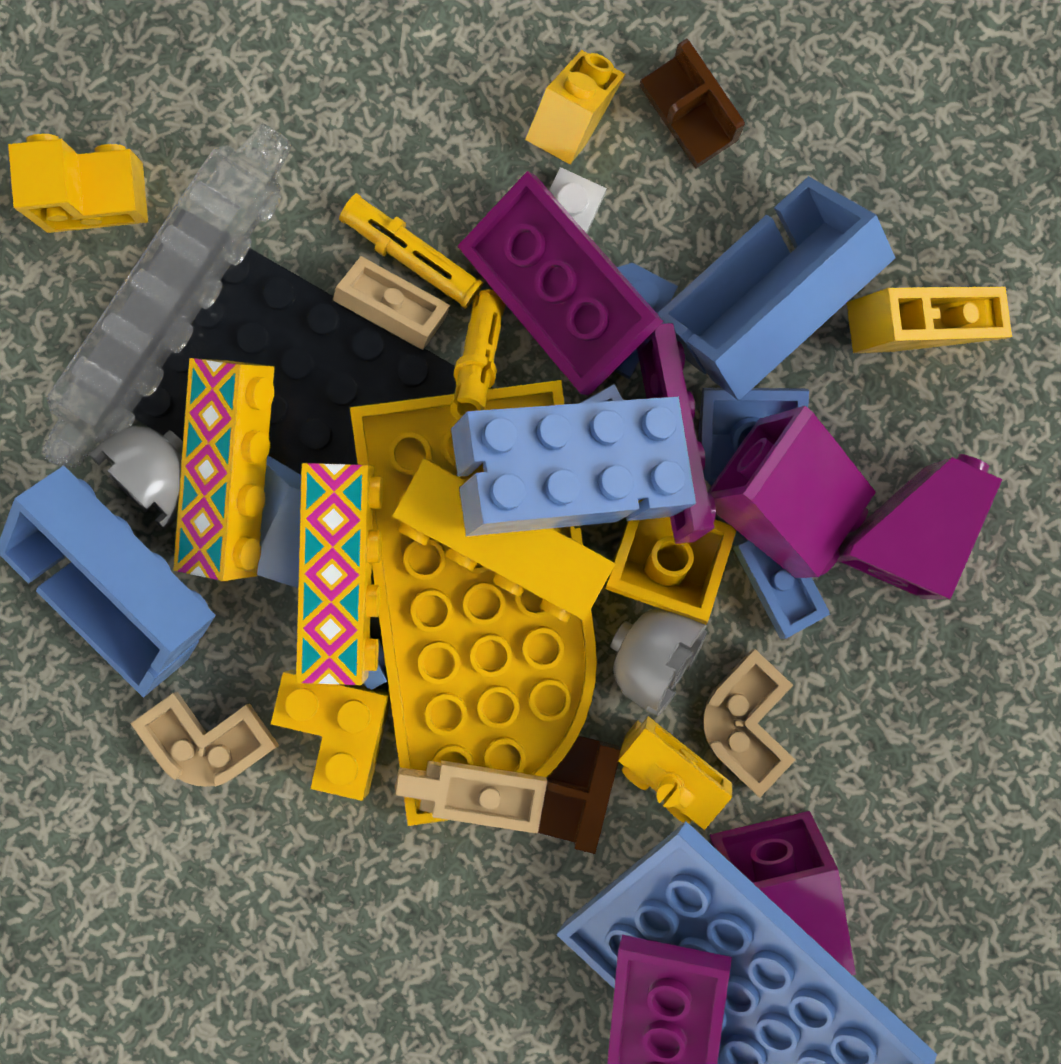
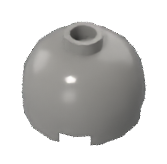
M127 427L116 431L104 439L89 453V456L98 465L105 459L111 463L112 466L107 470L110 473L109 477L145 513L151 505L161 513L155 520L159 526L166 529L177 519L183 441L171 430L164 436H161L149 427Z
M660 608L645 612L634 624L624 621L616 632L610 648L618 652L613 669L616 683L624 695L638 706L659 716L676 694L671 689L677 685L685 670L689 671L707 635L705 630L707 624H702Z

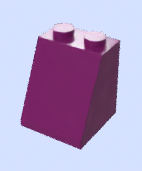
M806 406L759 418L708 490L714 498L716 514L794 578L819 577L827 573L835 565L840 556L839 546L849 533L854 532L865 521L869 512L866 507L876 493L816 415Z
M959 454L957 459L951 457L925 466L871 514L858 529L850 533L843 540L838 548L840 556L837 561L919 598L951 600L1003 479L987 473L990 467L987 463L965 454Z
M810 811L709 835L711 845L851 975H856L839 870Z

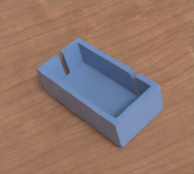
M809 176L774 207L795 248L791 253L773 218L765 215L657 313L664 321L662 324L673 323L676 340L681 342L684 348L685 360L703 374H708L712 381L738 401L895 259L876 214Z
M679 396L467 411L451 428L457 476H469L482 463L484 472L475 473L459 487L466 537L613 523L625 517L626 521L672 517L696 504Z
M64 465L14 498L0 537V556L28 584L67 557L71 563L39 585L36 592L144 698L189 659L199 643V639L203 637L216 615L208 608L205 599L198 592L190 590L171 572L168 563L163 557L151 552L133 534L129 524L123 518L114 515L96 498L90 485L84 480L76 478Z

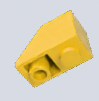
M581 50L547 86L525 140L562 161L571 164L588 143L622 83L625 73L614 68L611 61L606 57Z

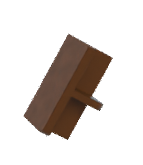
M687 38L677 45L673 59L640 80V88L695 169L739 140L745 126L743 118Z
M578 735L565 758L547 776L538 833L574 842L576 850L596 854L619 763L618 759L621 749L618 745Z

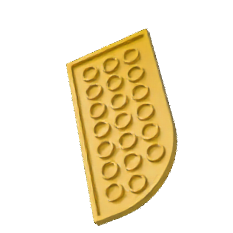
M562 380L488 389L486 410L564 405ZM454 394L350 407L358 465H375L374 476H382L383 478L382 508L373 509V531H381L382 536L380 563H372L374 585L380 586L379 622L400 768L426 771L428 761L441 763L442 760L547 777L565 758L575 743L592 703L597 668L592 611H589L584 621L571 615L569 621L564 622L542 610L539 606L543 598L524 589L521 597L516 596L492 582L496 573L477 563L474 571H471L447 558L445 554L449 547L430 537L427 544L423 545L397 530L401 521L392 517L423 458L457 475L451 428L458 422V419L450 411ZM483 463L469 476H462L460 478L467 481L475 473L484 472ZM574 526L553 528L583 545L581 527L576 529ZM404 797L408 826L448 821L446 819L433 818L432 813L420 810L421 799Z

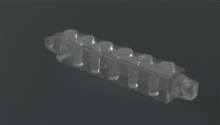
M262 123L238 150L226 145L214 148L48 394L49 411L59 417V420L48 435L49 439L45 440L46 443L42 446L44 447L42 452L45 453L44 458L49 459V463L57 466L64 465L68 469L70 467L75 469L76 466H81V463L85 462L84 458L89 456V453L92 452L98 442L102 443L107 437L113 436L119 431L132 426L135 419L132 411L143 395L146 397L150 396L159 386L164 376V370L161 368L172 352L178 353L187 344L193 333L191 323L201 308L208 309L218 298L223 286L220 280L231 264L236 266L243 260L252 243L249 237L260 220L262 222L268 221L276 211L281 200V196L278 193L282 189L276 179L292 147L290 141L281 133Z

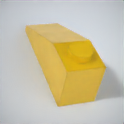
M1006 287L886 288L847 302L853 353L897 352L1012 337Z

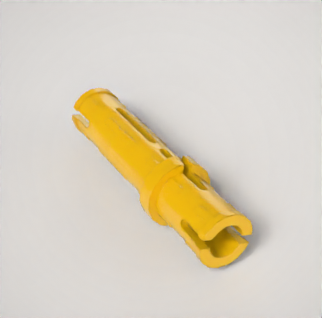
M358 193L354 194L344 206L339 220L375 244L374 251L380 255H391L418 274L422 279L457 301L464 309L471 304L475 294L479 293L484 284L483 281L473 277L444 254L405 228L406 222L401 218H390L365 201ZM376 224L407 247L403 248L372 225ZM416 255H420L421 257L429 261L431 264H433L441 271L446 273L448 276H450L451 279H447L446 277H444L442 274L434 270L425 262L417 258Z
M494 290L479 291L480 296L475 294L473 298L471 319L468 325L463 356L456 361L453 374L456 381V389L450 411L458 420L467 411L486 410L487 392L495 383L497 369L494 364V356L506 304Z

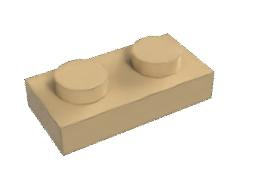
M362 256L359 257L336 286L333 301L422 350H424L446 319L450 308L448 303Z

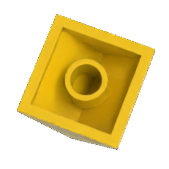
M670 517L627 521L613 558V562L616 564L608 577L605 589L706 625L710 618L736 529L727 523L715 519L713 522L714 529L697 541L675 544Z

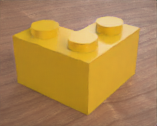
M33 134L26 137V142L8 144L13 206L47 233L148 223L143 163L131 149H126L125 146L118 144H104L95 147V152L77 154L62 138L59 139L58 136L52 134Z
M292 669L283 672L271 725L322 736L310 789L360 801L364 800L370 792L391 702L389 691L376 688L371 690L363 685L296 683V670Z

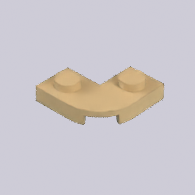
M752 648L712 691L704 709L703 729L707 743L716 757L760 798L796 760L758 724L792 688L793 684L756 649Z
M179 692L172 693L130 723L158 764L174 780L180 779L185 783L195 786L216 787L222 785L280 746L251 704L243 706L212 730L206 732Z

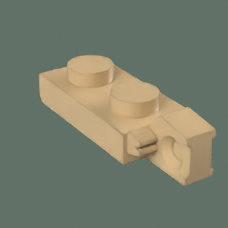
M441 760V763L428 761L426 771L399 767L395 784V795L421 799L420 810L432 813L433 818L538 833L547 779L542 776Z

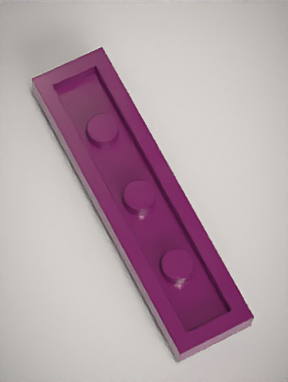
M673 323L660 324L637 347L646 398L679 396L696 500L695 505L670 517L675 544L695 542L714 529L713 522L716 517V506L713 496L707 492L703 473L705 468V451L701 442L696 439L693 424L695 402L692 393L686 389L683 374L685 365L684 348L681 342L676 340Z

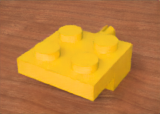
M649 716L642 723L637 720L624 736L618 762L624 766L622 768L623 774L638 788L646 791L651 787L655 790L658 802L661 803L664 799L663 806L682 823L686 821L690 824L693 821L705 830L731 800L732 782Z

